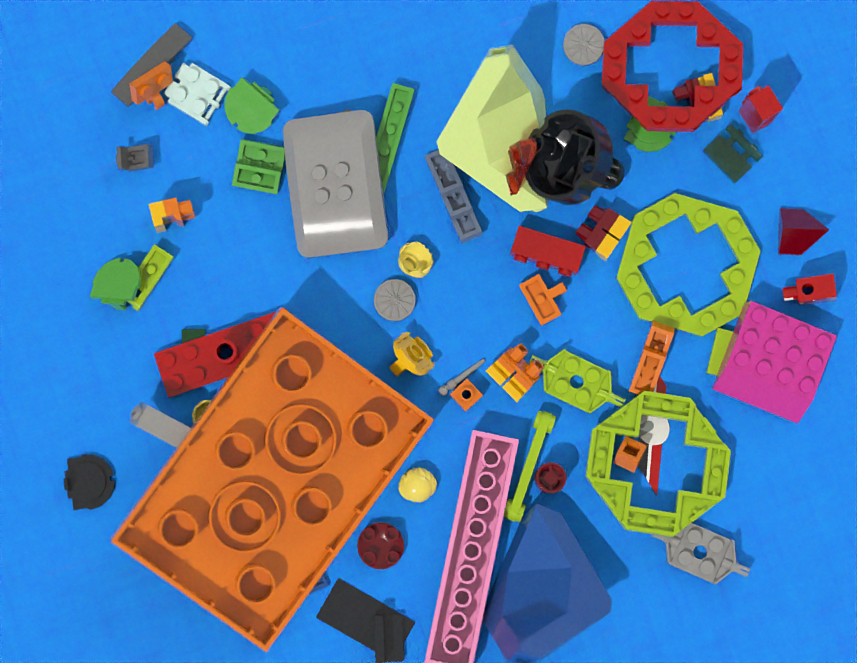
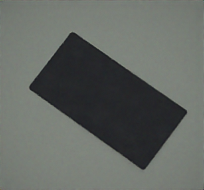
M337 579L316 618L375 651L374 615L400 613L345 581ZM402 615L404 644L415 622Z

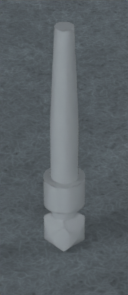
M481 359L455 379L449 380L446 386H441L439 388L440 395L445 396L450 389L456 388L458 383L485 363V360Z

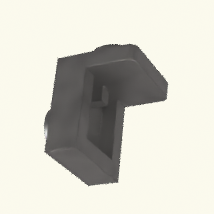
M153 145L117 146L116 162L118 169L133 172L154 168Z

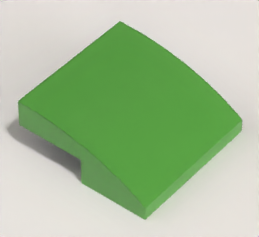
M241 139L232 186L278 194L285 161L284 147Z

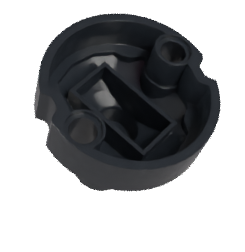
M567 109L549 114L545 117L544 125L540 129L536 128L532 131L525 146L523 168L529 186L539 196L559 204L575 205L591 198V192L596 188L615 189L624 178V166L618 159L613 158L612 141L607 129L597 119L579 111Z

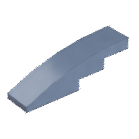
M439 150L425 155V160L461 244L482 236V230L474 215L473 208L464 191L454 164L440 155Z

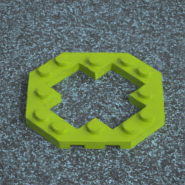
M674 193L634 215L616 280L638 319L650 322L653 320L674 327L676 330L703 337L740 316L743 305L747 302L761 251L738 211ZM683 215H686L696 234L717 224L739 262L737 265L719 274L730 295L692 316L680 296L659 306L638 269V266L657 256L647 235Z
M643 391L591 430L585 477L624 530L673 537L725 498L731 451L721 441L715 429L706 417H703L691 398ZM641 415L686 422L683 445L706 449L701 493L678 490L675 513L630 506L633 483L610 479L615 434L639 437Z

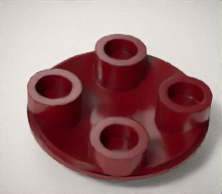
M378 522L367 526L361 532L358 538L357 549L364 564L374 569H387L394 566L402 557L404 540L397 528L388 523Z

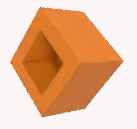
M468 379L462 382L450 394L465 412L483 397ZM463 391H469L471 393V397L469 399H464L462 397Z
M625 436L613 463L635 473L647 445Z

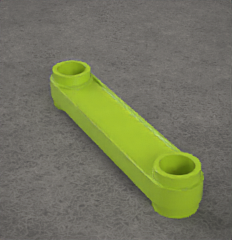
M540 410L537 412L532 427L536 429L518 485L513 499H508L505 505L503 517L513 522H520L524 514L526 505L522 504L528 484L546 433H551L556 416L552 415V413Z

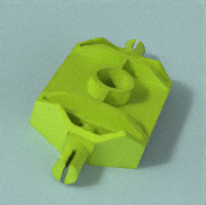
M563 349L548 361L534 355L531 357V359H537L544 365L542 372L543 391L589 414L605 402H610L622 408V403L626 399L613 394L610 370L607 371L566 351V349ZM576 375L580 376L583 380L582 387L578 389L570 385L571 377Z

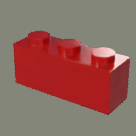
M769 85L763 89L761 86H758L751 90L739 109V113L752 134L771 124L783 110Z
M519 226L510 255L514 256L513 260L525 264L527 261L534 262L537 268L543 270L553 268L558 270V274L571 277L572 274L577 275L586 246Z

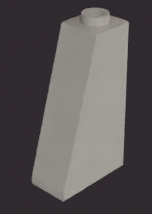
M141 401L139 405L133 408L130 415L131 424L176 448L191 429Z

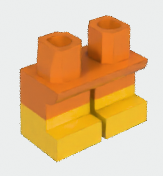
M177 198L149 204L157 233L166 231L165 224L176 222L179 226L184 227L183 221L195 219L190 200L178 203Z
M522 343L514 348H509L486 370L500 386L515 371L517 372L502 387L516 402L541 377L540 373L544 369V365L537 359L533 360L530 364L523 359L528 350Z

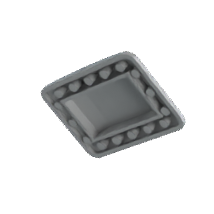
M357 110L288 121L283 127V140L291 209L299 253L304 257H319L384 247L388 242V228L375 124L371 113L366 110Z

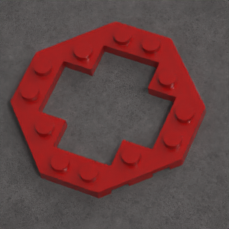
M651 1L604 41L602 88L608 94H611L626 112L638 120L646 131L694 132L701 126L702 122L709 116H713L725 105V102L742 90L743 43L698 1ZM651 26H697V47H720L719 85H695L694 107L648 106V85L626 84L627 46H650Z

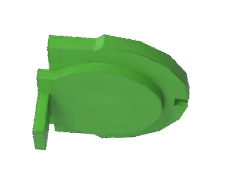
M243 77L240 78L233 88L229 89L225 97L227 118L232 125L237 123L238 127L236 129L243 133L255 134L265 131L273 124L272 121L280 112V109L273 104L275 101L272 97L273 93L267 87H260L256 82L250 84Z
M648 96V106H669L664 101L659 102ZM632 116L626 126L629 130L623 140L634 145L637 150L657 152L670 144L673 139L669 138V136H675L676 132L646 131L640 125V122Z
M121 258L113 259L104 264L92 281L93 287L90 298L101 299L102 304H109L116 310H126V302L135 300L137 290L141 286L142 276L139 267L133 261L124 258V261Z

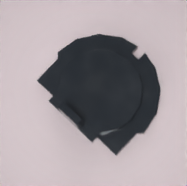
M83 454L81 457L67 459L68 470L64 471L65 478L63 480L68 499L72 498L73 510L85 508L92 510L101 507L110 499L114 491L115 480H110V477L114 476L112 468L104 459L95 455Z

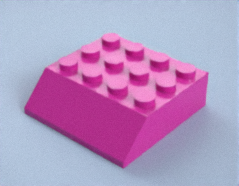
M753 301L746 302L741 310L712 390L794 423H799L813 401L837 336Z

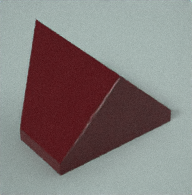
M780 208L778 254L801 256L826 234L829 229L803 209Z

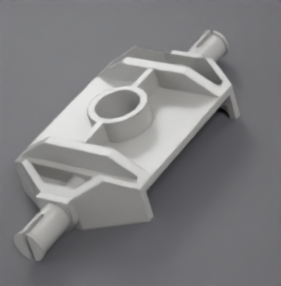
M690 523L673 537L651 534V536L664 541L667 564L713 584H717L731 572H736L746 578L749 573L744 571L750 572L751 568L743 566L736 561L734 540L725 538L693 523ZM698 545L706 549V556L702 559H697L693 554L694 548Z

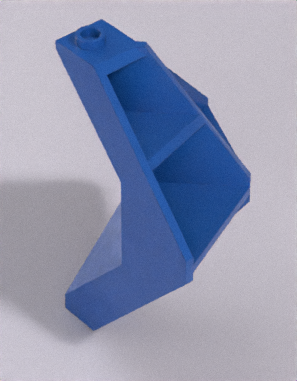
M535 504L522 516L485 603L482 621L507 662L537 663L611 612L612 599L561 513L551 510L546 506Z

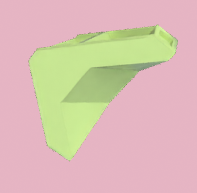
M513 45L489 49L481 66L440 134L437 145L440 155L519 212L531 210L539 212L548 207L550 200L539 196L529 186L524 174L523 156L527 140L532 131L536 128L540 129L544 125L546 104L542 88Z

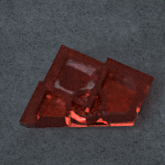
M536 138L518 141L509 147L508 154L513 171L505 176L511 196L518 193L525 174L535 156Z

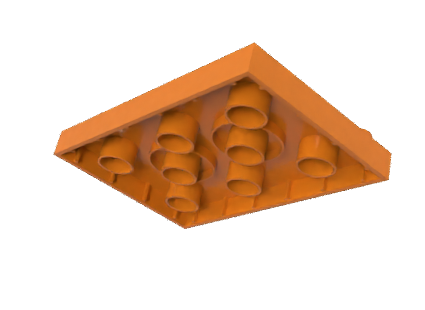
M279 307L111 536L110 541L267 652L434 419L284 308Z

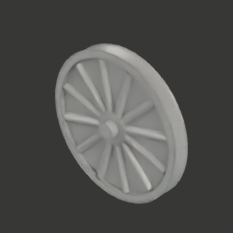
M588 24L572 27L566 33L563 41L565 55L570 61L578 65L595 63L604 51V37L596 27Z
M387 280L377 288L374 294L376 311L381 317L390 321L405 319L412 313L415 307L414 291L409 284L402 280Z

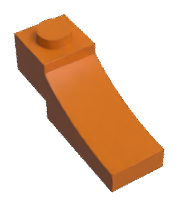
M652 320L629 387V392L639 395L643 391H654L674 335V327Z

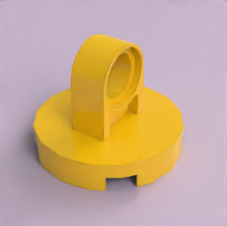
M409 332L402 333L393 342V349L398 360L389 369L396 377L406 369L416 375H426L435 365V362H431L430 358L433 354L428 345L418 336L416 338L410 337L409 334L411 333Z

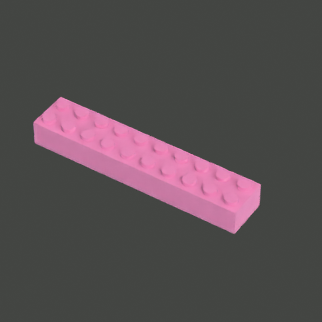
M472 430L424 663H473L519 442L518 439Z

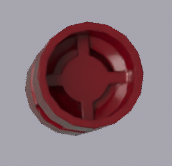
M552 462L545 463L539 467L534 477L537 488L547 494L556 493L561 490L566 484L567 479L563 467Z

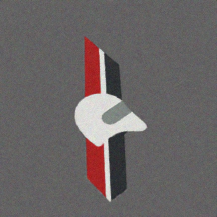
M660 375L653 392L666 394L667 386ZM641 415L640 443L647 445L638 467L657 495L662 443L668 438L670 427L667 419Z

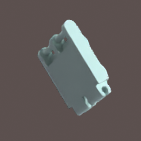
M183 63L174 76L180 83L178 84L173 81L163 94L169 98L168 103L207 126L210 116L216 108L220 107L219 102L231 87L192 63L189 67ZM223 88L218 97L216 98V100L214 101L213 99L218 93L219 89ZM209 105H211V108L207 112L206 116L203 118L202 116L204 115L205 111L207 110Z

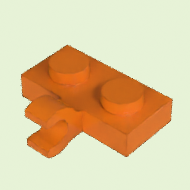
M164 61L129 83L132 101L139 105L146 100L149 105L154 103L156 110L162 108L164 100L159 91L173 83L171 65Z
M540 274L519 285L541 326L562 315L553 298L567 292L563 282L548 290Z

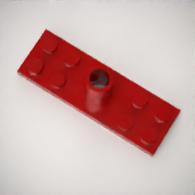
M276 312L154 353L168 398L228 378ZM228 345L230 349H233V355L223 360L220 356L221 348Z

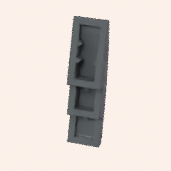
M175 23L134 64L113 88L111 93L129 108L134 103L131 98L129 83L164 61L171 65L175 61L176 56L191 43L192 37Z

